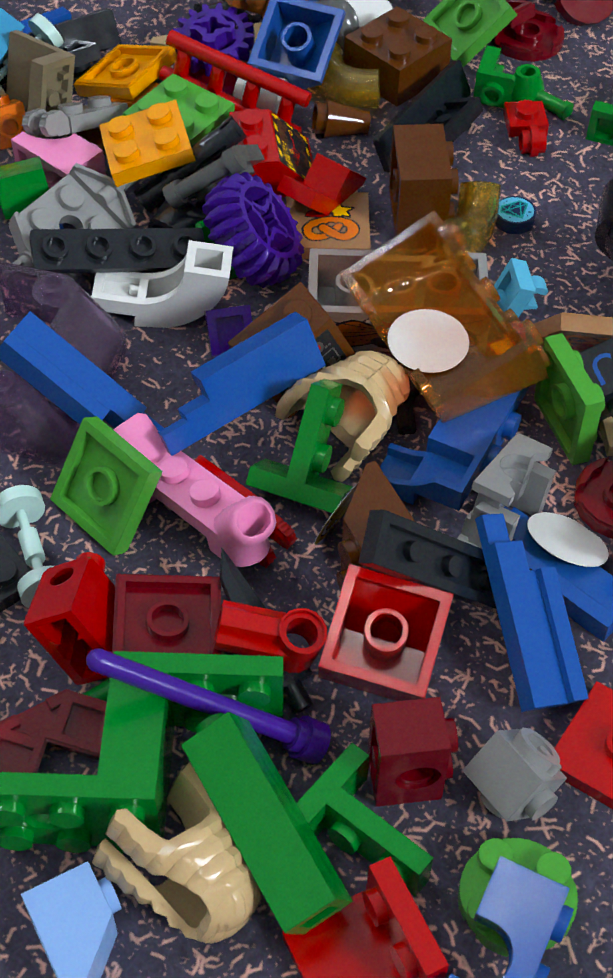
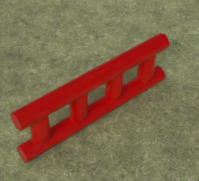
M174 30L168 33L166 45L177 49L174 69L166 65L161 68L159 73L160 80L164 81L171 74H175L234 103L235 111H244L246 109L262 110L256 106L260 90L263 88L281 97L277 115L302 133V127L291 123L296 104L304 108L308 106L312 97L311 92ZM192 57L212 65L208 84L188 76ZM226 72L246 81L242 100L222 91Z

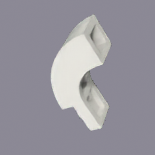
M189 240L184 259L169 270L158 273H96L91 295V310L135 316L134 326L171 328L192 322L205 315L204 311L213 309L223 297L230 277L233 246Z

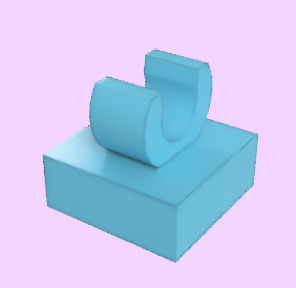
M511 258L492 287L500 319L508 321L518 320L523 310L538 308L534 294L546 295L548 293L545 280L540 276H531L527 262L524 260Z

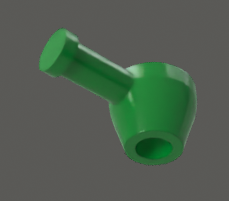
M523 64L517 67L513 74L516 79L511 102L522 100L543 101L544 109L557 115L563 121L572 114L574 108L572 102L568 100L563 101L545 92L541 72L537 66Z

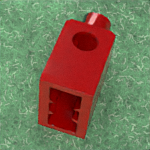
M93 552L81 553L75 560L50 567L43 572L23 624L76 685L108 678L88 668L86 657L91 650L99 648L112 653L115 585L104 573L106 566L104 558Z

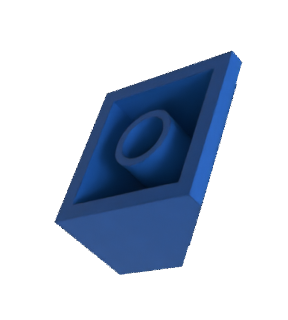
M270 0L248 64L275 77L285 78L289 83L302 89L321 85L346 15L345 10L306 0Z

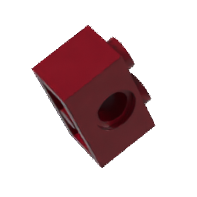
M441 697L372 704L367 754L370 755L369 772L376 807L442 799L445 779L453 777L451 753L458 752V734L454 718H445Z

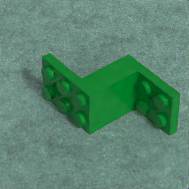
M113 651L116 655L283 718V656ZM110 678L97 775L0 772V846L8 850L25 851L32 848L33 844H52L66 852L82 853L88 851L91 846H98L106 838L119 852L124 853L118 844L106 835L110 820L116 810L128 809L148 829L164 839L175 726H184L187 730L195 732L196 726L211 715Z

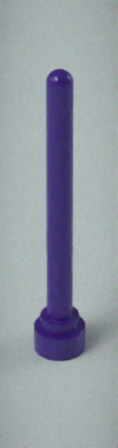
M93 649L86 657L88 668L98 674L211 716L217 713L226 714L230 712L247 719L255 732L281 741L282 747L288 751L290 757L310 765L320 762L329 748L331 740L329 725L305 715L300 718L294 717L286 720L103 649Z

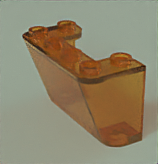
M432 211L341 272L340 275L355 301L388 348V331L392 323L401 315L413 310H438L451 315L463 325L469 337V349L463 361L454 368L443 372L425 373L421 372L419 368L413 370L399 362L437 418L444 424L547 379L546 368L551 365V362L540 346L544 342L534 324L528 318L521 322L511 308L503 312L496 303L501 300L490 280L486 276L479 280L473 273L476 265L464 248L467 242L459 228L453 221L445 225L438 214Z

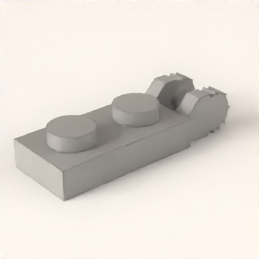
M108 95L92 96L87 98L88 104L82 105L81 102H69L59 104V110L47 112L44 109L37 108L25 112L21 126H23L25 133L33 136L45 135V137H56L70 133L73 134L99 127L100 124L109 122L115 117L123 116V112L128 109V103L111 102V96Z

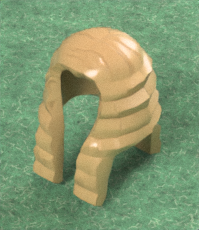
M360 351L343 361L319 369L316 373L297 380L292 388L285 392L277 404L275 417L284 420L295 411L305 409L312 383L328 379L343 384L339 398L345 400L344 410L339 424L336 427H331V432L349 447V450L331 470V474L336 481L343 482L360 466L362 460L370 454V451L374 450L390 429L392 417L397 414V407L405 402L409 396L410 383L404 368L398 364V361L382 353Z
M188 763L179 771L167 797V801L180 816L186 831L170 840H166L148 829L128 809L116 810L111 818L106 835L115 841L124 853L130 855L136 865L145 868L151 875L166 876L168 879L159 886H153L106 838L97 846L92 863L94 866L103 869L106 879L116 883L123 893L134 895L139 904H151L154 913L166 916L169 926L181 929L186 938L212 944L233 936L250 920L261 901L262 892L193 766Z

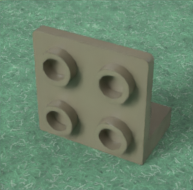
M19 30L11 31L9 33L6 94H9L10 100L17 99L22 101L25 112L37 108L44 109L47 112L59 110V104L72 102L75 55ZM35 135V137H39V138H45V139L49 138V137H45V135H38V136Z

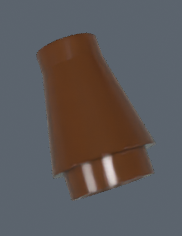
M325 99L324 102H315L312 112V133L322 134V139L355 134L367 135L371 121L370 111L360 110L329 99Z

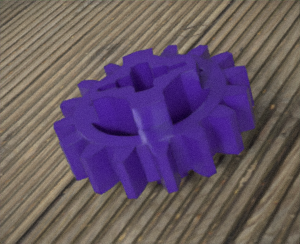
M218 3L215 9H209L207 4H203L202 11L199 13L193 9L188 10L189 19L179 18V28H173L178 33L243 61L249 60L250 51H252L255 43L253 22H248V14L241 13L237 15L236 7L223 10L222 3ZM192 57L191 72L195 74L200 69H205L206 76H210L212 65Z

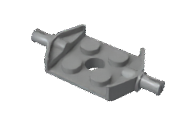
M78 163L73 165L69 174L22 212L18 213L16 211L8 224L19 256L11 265L3 269L5 278L8 279L12 275L9 282L15 285L29 272L35 273L33 271L29 240L30 232L33 229H60V223H69L76 229L134 228L136 222L125 191L139 180L116 187L113 178ZM83 273L42 275L60 283L71 284Z

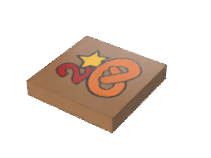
M353 193L328 215L313 210L287 196L286 207L290 208L289 212L292 218L298 221L296 228L303 237L300 242L304 247V253L301 255L302 259H309L310 248L371 250L368 193Z
M561 312L520 330V346L543 348L545 337L563 333L571 348L581 352L613 338V317Z

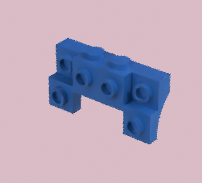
M511 352L490 358L466 355L463 361L454 368L438 372L436 376H432L429 392L450 399V402L428 436L426 452L390 443L387 456L380 465L384 475L402 501L413 505L417 497L421 495L460 511L471 492L473 481L503 449L501 447L505 439L510 441L516 435L522 415L516 413V410L533 382L537 362Z

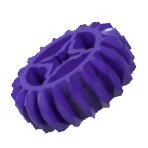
M245 171L241 174L235 173L232 176L225 177L205 196L206 203L202 206V209L207 216L203 220L204 225L211 232L208 238L214 241L215 244L233 246L231 266L235 269L236 276L239 279L245 277L251 286L257 284L265 288L291 277V273L295 272L297 267L302 264L301 255L304 253V247L300 243L303 239L302 234L296 228L298 221L292 218L289 212L290 208L286 207L282 202V195H276L273 192L271 184H263L259 176H252Z

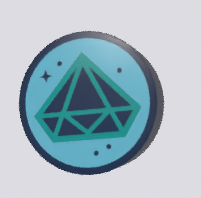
M519 196L504 197L495 205L494 224L505 233H526L534 225L536 208L526 198Z

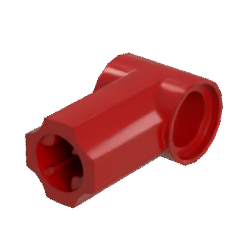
M223 600L216 625L213 649L240 655L283 656V670L289 673H300L307 670L317 658L327 638V626L320 615L307 608H296L285 613ZM298 634L307 641L309 647L299 648L294 646L286 635Z

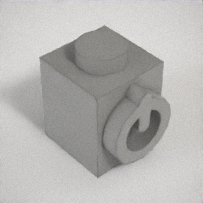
M525 727L513 730H497L462 770L482 793L480 797L485 807L495 816L505 819L506 822L525 818L537 820L542 817L557 802L558 797L554 792L567 779L560 771L562 768L560 757L553 746L540 734Z

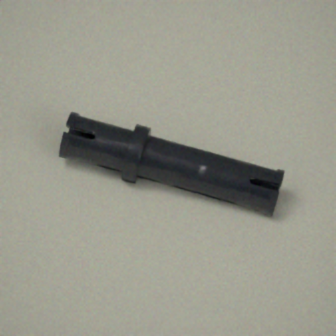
M232 115L229 116L216 129L192 146L196 161L156 174L151 180L134 191L135 196L143 207L151 213L166 200L163 194V187L174 180L185 179L222 157V152L246 139V134Z

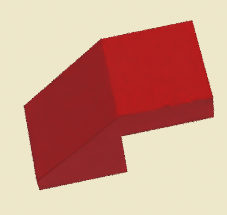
M317 153L303 183L284 175L277 190L313 210L328 215L362 187L366 177Z

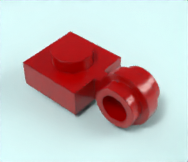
M522 100L519 102H504L503 115L508 136L519 137L520 153L529 154V157H537L539 153H545L549 123L543 101Z

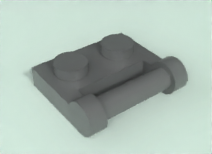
M258 144L234 145L222 152L221 158L185 179L174 180L163 187L164 197L174 209L186 204L188 199L197 198L199 203L206 201L205 196L211 192V189L219 181L227 176H232L235 173L241 174L245 171L253 175L255 173L253 166L265 160Z

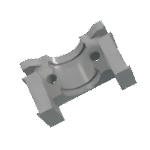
M517 432L473 481L471 490L478 493L473 510L465 518L462 532L457 539L482 549L475 518L481 515L503 513L509 539L512 541L520 515L504 507H509L510 505L530 515L541 513L556 470L536 461H547L552 454L553 448Z

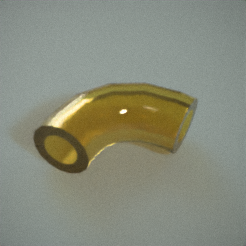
M336 43L322 84L315 87L327 99L344 105L367 109L379 108V69L355 68L343 62V50Z
M482 181L460 183L455 218L444 220L434 232L433 246L436 252L481 253L492 237L498 219L501 197L500 184Z

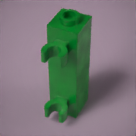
M227 712L226 714H214L200 722L195 728L196 735L185 741L181 746L284 934L304 935L346 907L353 900L249 720Z

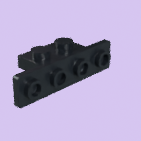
M104 8L53 25L64 41L59 48L75 55L74 73L90 69V62L102 59L101 51L121 44L114 14L110 8ZM33 32L27 33L32 37H36ZM7 75L0 81V85L7 83Z
M454 60L449 63L373 138V144L384 172L390 173L393 125L443 124L446 141L454 142L472 126L471 123L484 111L479 97H468L471 94V90L460 60Z
M201 228L33 229L29 235L33 271L36 274L163 272L175 267L184 259L189 240L205 242L204 233Z

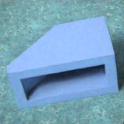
M87 861L21 894L56 978H101L118 934L113 913L122 909L110 880L104 877L97 881Z

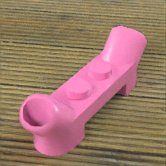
M137 413L113 429L163 471L149 503L155 499L161 501L205 535L210 551L219 558H221V548H223L236 567L254 565L268 554L270 548L268 537L274 531L276 525L275 512L268 501L258 496H248L245 498L182 451L171 456L158 434L159 431L147 414Z

